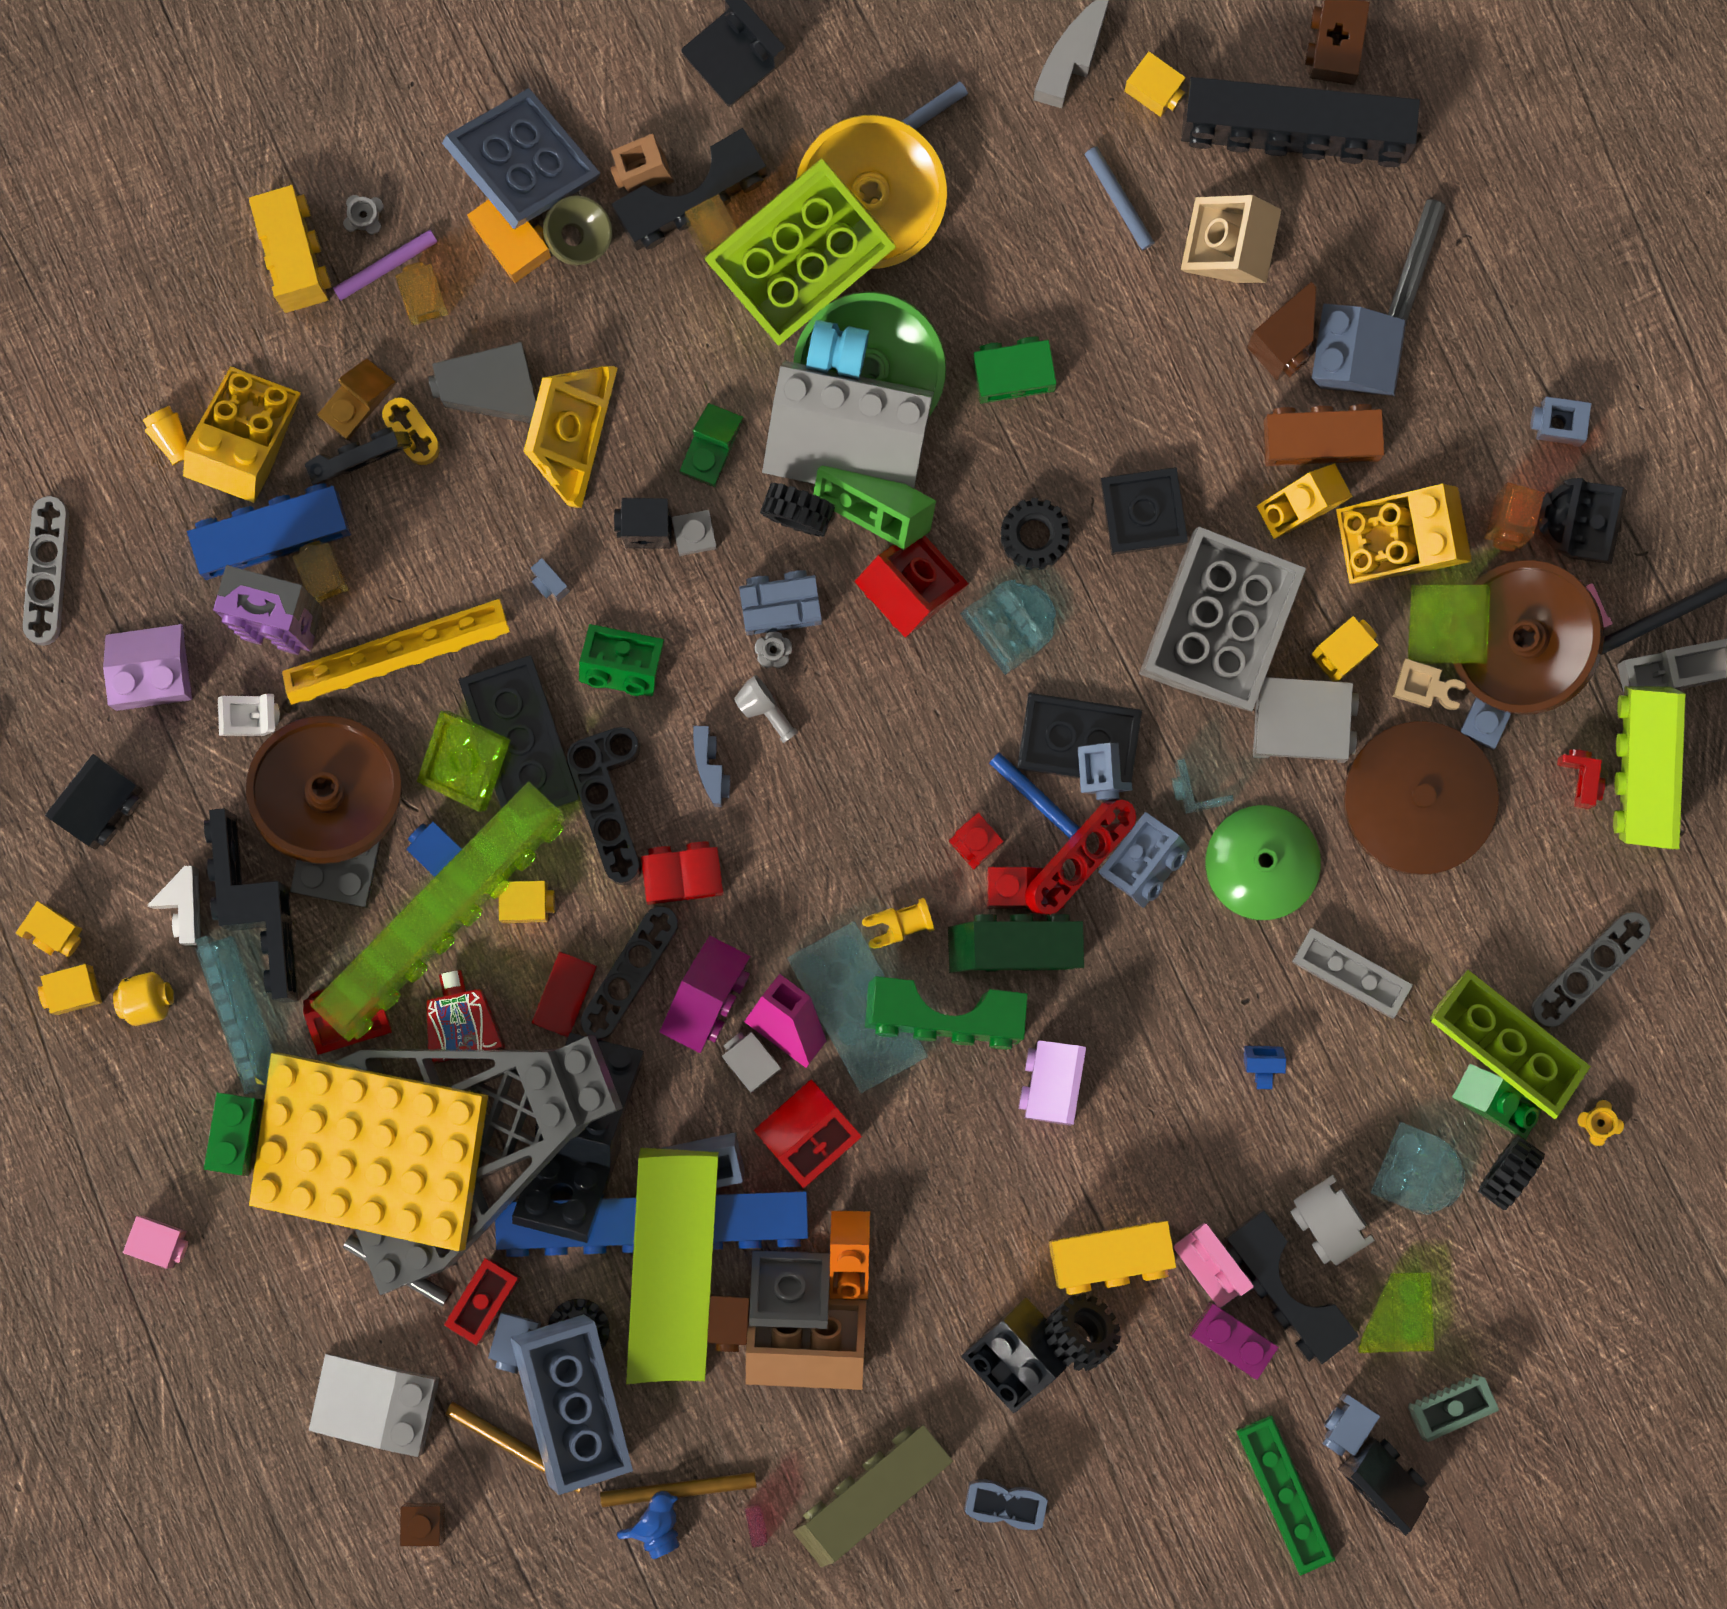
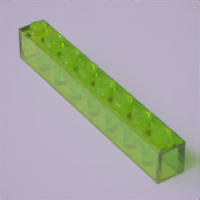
M528 781L310 1006L348 1042L353 1037L360 1039L372 1027L373 1022L371 1019L381 1008L384 1011L390 1009L401 996L398 991L408 981L414 983L426 972L428 966L425 963L435 953L441 955L449 949L456 939L453 935L463 924L466 927L473 924L483 912L480 907L490 897L496 899L507 889L510 884L507 879L517 869L523 871L535 860L537 856L535 850L544 841L549 844L559 836L564 829V826L561 824L566 820L562 812Z

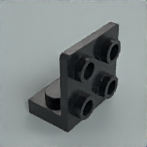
M724 0L726 12L681 50L682 55L729 107L786 61L785 46L744 0Z

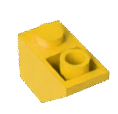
M1334 463L1307 473L1256 507L1273 539H1276L1326 514L1352 498V495Z

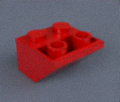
M812 1079L753 1130L803 1189L862 1138L859 1132Z

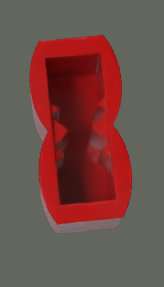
M709 841L686 844L687 850L672 852L671 846L648 849L649 855L641 856L647 905L723 896L718 847H710Z

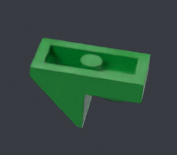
M708 403L693 429L694 437L680 468V474L716 487L744 417Z

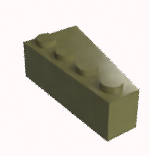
M924 1425L916 1428L914 1431L910 1426H907L891 1440L895 1444L891 1450L885 1455L880 1450L862 1464L865 1469L862 1474L855 1479L851 1475L848 1476L832 1490L836 1494L825 1504L820 1500L803 1514L806 1520L792 1530V1532L821 1568L841 1558L953 1462Z

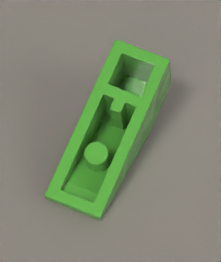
M824 465L820 466L817 470L813 495H817L820 499H825L833 504L835 507L834 512L899 548L906 549L930 532L936 500L907 484Z

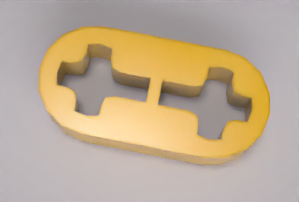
M405 398L389 400L382 411V418L387 428L392 427L393 431L408 432L412 444L411 447L404 449V452L411 461L419 465L432 463L440 452V444L435 434L409 400ZM399 407L401 411L410 410L406 417L411 427L407 430L399 421L391 422L395 417L393 413L395 408ZM415 433L424 442L429 439L432 441L428 445L430 452L427 455H423L421 452L415 454L412 452L416 449V444L411 438Z

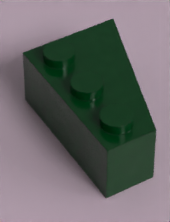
M997 914L974 915L973 922L948 927L949 973H961L967 970L998 972V970L1047 971L1084 968L1083 921H1070L1069 914L1046 915V921H1033V914L1010 915V921H997Z

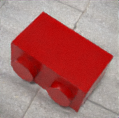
M484 1258L444 1323V1326L476 1346L480 1345L522 1277L492 1258Z

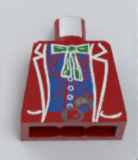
M462 970L440 974L439 978L443 997L427 1000L428 1049H505L503 1039L483 990L466 991ZM432 1058V1062L437 1064L460 1058Z

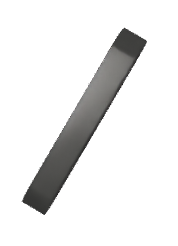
M1631 912L1617 918L1535 998L1531 1006V1014L1534 1021L1540 1026L1547 1028L1563 1023L1647 941L1651 929L1646 917L1640 913ZM1626 921L1631 924L1636 921L1640 925L1637 929L1640 937L1638 939L1634 936L1627 938L1621 944L1628 949L1623 953L1619 944L1608 937L1612 933L1614 938L1618 939L1626 931L1623 923ZM1599 946H1608L1614 952V962L1607 968L1600 967L1594 960V952ZM1574 972L1583 974L1587 979V988L1582 994H1573L1567 988V978ZM1558 986L1562 995L1571 1000L1573 1004L1569 1007L1567 1002L1563 1001L1555 1009L1558 1015L1556 1019L1553 1017L1544 1019L1541 1015L1544 1011L1541 1003L1543 1001L1548 1004L1554 1002L1560 996L1554 992V989Z

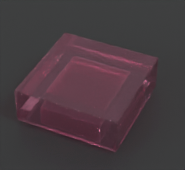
M759 1503L748 1505L745 1507L752 1548L764 1546L768 1542L762 1505Z

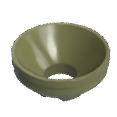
M568 196L558 201L548 211L543 224V235L548 249L556 258L566 264L578 266L592 263L606 252L612 238V227L607 213L597 202L583 196ZM571 225L579 230L581 234L579 245L571 246L564 242L562 238L564 226Z

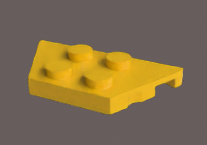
M600 366L543 377L524 453L570 507L582 508L618 369L615 366Z

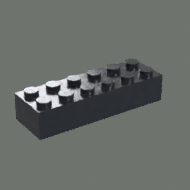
M1191 77L1185 96L1181 141L1189 142V146L1199 149L1211 148L1213 144L1227 146V150L1232 152H1248L1250 148L1264 149V153L1271 156H1285L1287 152L1302 153L1303 158L1311 160H1322L1325 156L1340 157V161L1345 163L1357 164L1362 163L1363 159L1376 160L1378 165L1383 167H1399L1401 163H1407L1416 145L1420 99Z

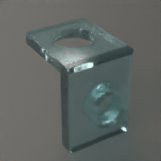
M1185 758L1175 762L1177 777L1172 778L1173 791L1176 801L1183 800L1186 814L1229 805L1234 801L1233 795L1195 803Z

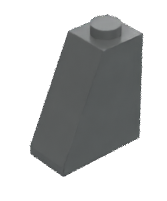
M521 342L432 364L435 375L428 376L433 398L440 397L445 408L531 423L537 399L525 350Z

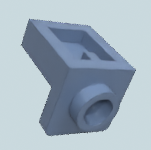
M1119 743L1078 747L1081 793L1096 794V800L1102 801L1120 799L1119 792L1132 791L1131 782H1121Z

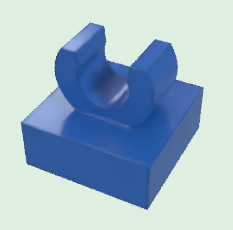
M1244 1046L1246 1072L1255 1073L1256 1088L1272 1089L1273 1073L1285 1074L1286 1056L1283 1047Z

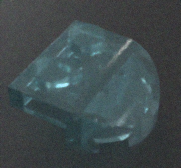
M1016 580L1002 582L993 591L966 607L960 613L1004 675L1034 657L1054 635L1053 628L1056 610L1048 595L1036 585L1029 587L1016 583Z
M1400 1122L1370 1193L1409 1209L1414 1213L1428 1215L1446 1206H1451L1458 1199L1464 1187L1465 1170L1457 1151L1444 1140Z

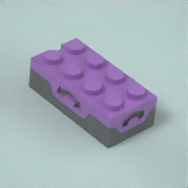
M226 565L213 611L222 618L223 624L228 625L229 629L234 630V634L240 636V639L262 645L265 638L271 640V644L276 645L277 649L299 655L300 649L311 651L323 607L302 585Z

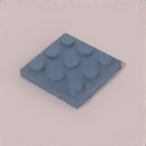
M529 88L447 134L442 142L513 229L550 209L561 199L572 196L594 183L600 175L597 168Z

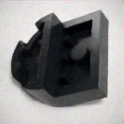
M1572 478L1563 481L1564 484L1557 487L1551 493H1546L1538 510V526L1546 541L1556 551L1568 558L1612 564L1627 490L1620 486L1586 482L1583 478Z

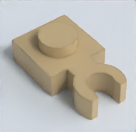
M1405 658L1392 697L1427 708L1431 707L1433 698L1439 700L1444 708L1457 710L1460 703L1451 701L1447 696V692L1450 688L1463 691L1466 684L1457 679L1448 680L1447 682L1439 681L1441 669Z

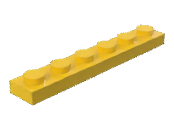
M500 599L284 670L282 675L288 699L291 705L301 701H309L319 695L337 689H345L355 683L373 677L385 676L391 671L412 664H421L427 659L448 652H457L463 647L484 640H493L499 635L510 632Z

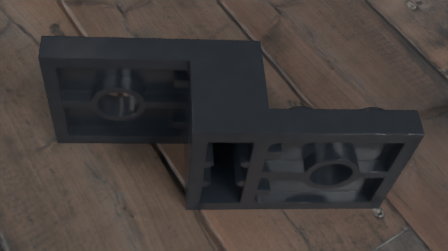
M225 808L209 810L210 820H204V834L206 842L212 843L213 858H208L207 860L209 881H215L216 897H211L210 900L212 919L218 920L220 927L230 931L266 928V931L260 932L262 953L268 954L269 969L264 970L265 991L272 994L273 1000L282 1003L297 1002L299 1000L289 887L279 881L242 884L237 815Z
M569 1033L565 1046L586 1036ZM598 1039L596 1040L623 1109L590 1122L577 1137L571 1139L520 1193L512 1215V1224L585 1243H588L621 1149L622 1119L644 1060V1051ZM537 1123L535 1125V1137L539 1129ZM565 1191L572 1198L566 1203H557L551 1199V1196L556 1192Z

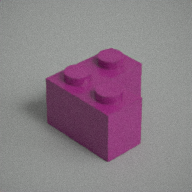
M709 935L681 981L660 1033L698 1053L702 1052L708 1040L715 1043L725 1025V1022L719 1018L721 1015L724 1017L728 1016L737 998L732 994L733 991L740 994L750 976V973L744 970L751 956Z

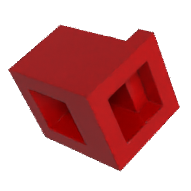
M978 812L959 828L948 842L974 870L999 849L1004 841Z

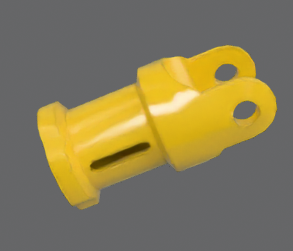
M925 898L919 899L918 904L899 910L890 908L869 915L862 920V925L866 927L881 923L889 926L886 934L869 941L868 945L870 948H880L903 941L904 936L927 929L929 932L935 930Z

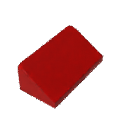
M559 951L531 1024L568 1038L569 1033H572L597 966Z

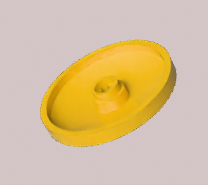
M860 115L835 123L823 131L811 143L801 160L796 179L822 158L894 241L896 248L871 269H880L899 264L916 255L927 245L941 224L945 212L947 183L938 154L920 132L892 117Z

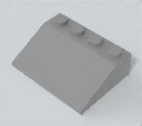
M784 360L779 370L762 473L815 484L817 470L820 466L824 465L907 484L915 488L934 392L861 376L859 380L839 376L837 371L829 370L827 373L806 369L804 364Z
M1202 527L1196 528L1191 534L1139 674L1168 686L1252 712L1306 568Z

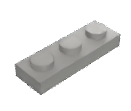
M1313 928L1309 929L1292 960L1293 964L1391 1019L1395 1018L1413 986L1411 983Z

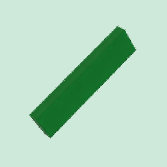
M1269 1415L1235 1430L1298 1574L1301 1576L1335 1561V1557L1273 1416Z

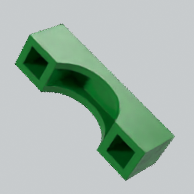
M875 976L868 983L865 1028L876 1029V1035L885 1037H897L899 1032L914 1033L913 1039L921 1041H936L937 1036L952 1037L951 1043L957 1045H974L975 1040L989 1042L990 1048L1008 1050L1012 1049V1044L1016 1045L1024 1040L1028 993L989 989L981 995L977 1005L971 1012L950 1016L931 1009L920 997L914 980Z

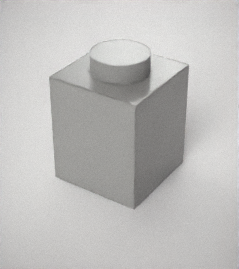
M741 1031L724 1045L727 1052L722 1055V1058L750 1093L756 1091L782 1070L752 1032L745 1036Z

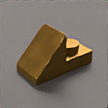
M367 358L338 379L341 387L317 414L321 420L347 441H349L396 384V381Z

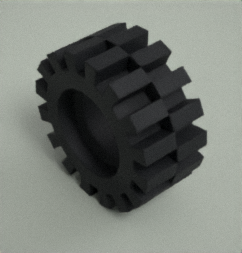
M771 483L760 514H763L764 517L769 518L773 522L781 523L782 526L793 528V530L824 537L835 507L829 501L820 499L817 495H811L807 491H801L796 487H788L781 483Z
M1031 498V501L1022 500L1017 506H1013L1008 511L1006 517H1004L1000 533L1001 545L1004 547L1008 559L1011 558L1018 567L1020 565L1025 566L1027 570H1032V568L1042 570L1048 565L1052 566L1057 563V560L1065 553L1070 536L1068 519L1066 515L1063 516L1061 513L1062 509L1051 505L1049 500L1038 501V498ZM1038 520L1048 527L1050 539L1043 547L1030 548L1022 542L1020 530L1028 521Z
M1518 1135L1505 1148L1503 1154L1501 1153L1496 1163L1490 1168V1172L1483 1179L1484 1181L1481 1183L1478 1192L1501 1209H1508L1514 1203L1516 1197L1520 1196L1522 1190L1527 1187L1530 1179L1536 1174V1170L1542 1164L1545 1154Z
M1086 1294L1069 1297L1051 1313L1045 1322L1048 1324L1045 1328V1335L1051 1336L1047 1340V1344L1049 1347L1055 1345L1057 1348L1053 1352L1055 1357L1064 1356L1065 1358L1062 1363L1067 1367L1074 1363V1370L1078 1371L1083 1367L1085 1371L1096 1368L1117 1350L1118 1346L1116 1345L1121 1339V1336L1116 1335L1120 1331L1119 1324H1112V1321L1116 1319L1114 1313L1112 1312L1107 1315L1105 1310L1108 1306L1104 1302L1099 1306L1096 1305L1098 1298L1091 1296L1087 1299ZM1075 1323L1085 1329L1091 1342L1085 1340L1078 1333Z

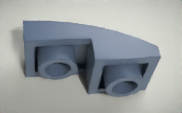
M693 726L695 758L702 783L714 807H722V798H730L731 777L730 775H724L722 765H709V759H716L717 736H710L709 726Z

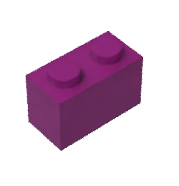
M1210 1302L1188 1334L1256 1380H1258L1279 1348Z

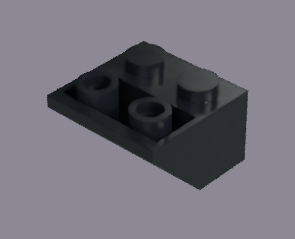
M1027 1297L1006 1313L961 1356L1013 1414L1052 1383L1067 1368L1062 1363L1065 1357L1060 1355L1056 1358L1053 1352L1057 1348L1055 1345L1049 1347L1047 1344V1340L1051 1337L1050 1335H1045V1328L1048 1326L1045 1323L1047 1319Z

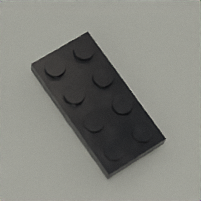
M532 655L458 679L506 824L510 825L580 801Z

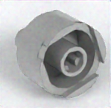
M1331 1175L1295 1198L1293 1201L1296 1208L1290 1212L1302 1231L1310 1228L1317 1241L1312 1246L1322 1262L1326 1264L1332 1261L1337 1266L1376 1240L1372 1233L1367 1237L1364 1236L1361 1230L1366 1228L1367 1224L1344 1189L1342 1188L1337 1192L1334 1190L1332 1184L1337 1182V1179L1334 1175Z

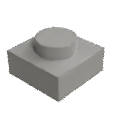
M709 510L672 517L679 556L717 549Z

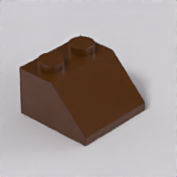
M1312 281L1254 330L1247 345V348L1276 380L1280 379L1284 374L1289 378L1294 376L1305 366L1306 360L1310 357L1308 350L1314 337L1316 286Z

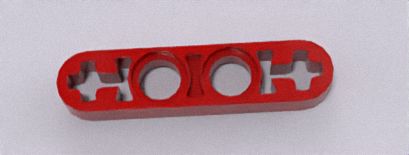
M1115 799L1103 802L1034 878L1025 893L1026 904L1032 912L1048 915L1058 912L1132 830L1136 822V811L1129 801ZM1114 810H1120L1117 816L1120 821L1119 823H1112L1116 818ZM1092 832L1099 838V848L1094 854H1091L1086 846L1087 838ZM1068 859L1073 861L1076 869L1075 875L1069 881L1064 878L1062 873L1063 864ZM1042 890H1050L1046 895L1047 904L1041 903L1044 898Z

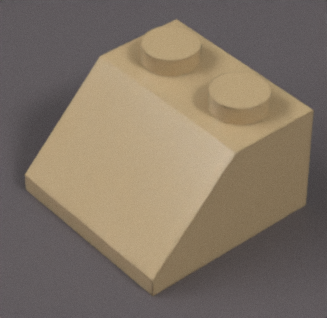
M1254 195L1195 197L1181 270L1186 273L1235 283H1267L1281 209Z

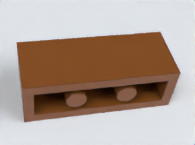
M1370 404L1349 406V411H1334L1333 406H1315L1311 408V412L1296 413V409L1293 407L1273 409V414H1267L1264 419L1266 466L1379 462L1384 456L1382 409L1372 410V405Z

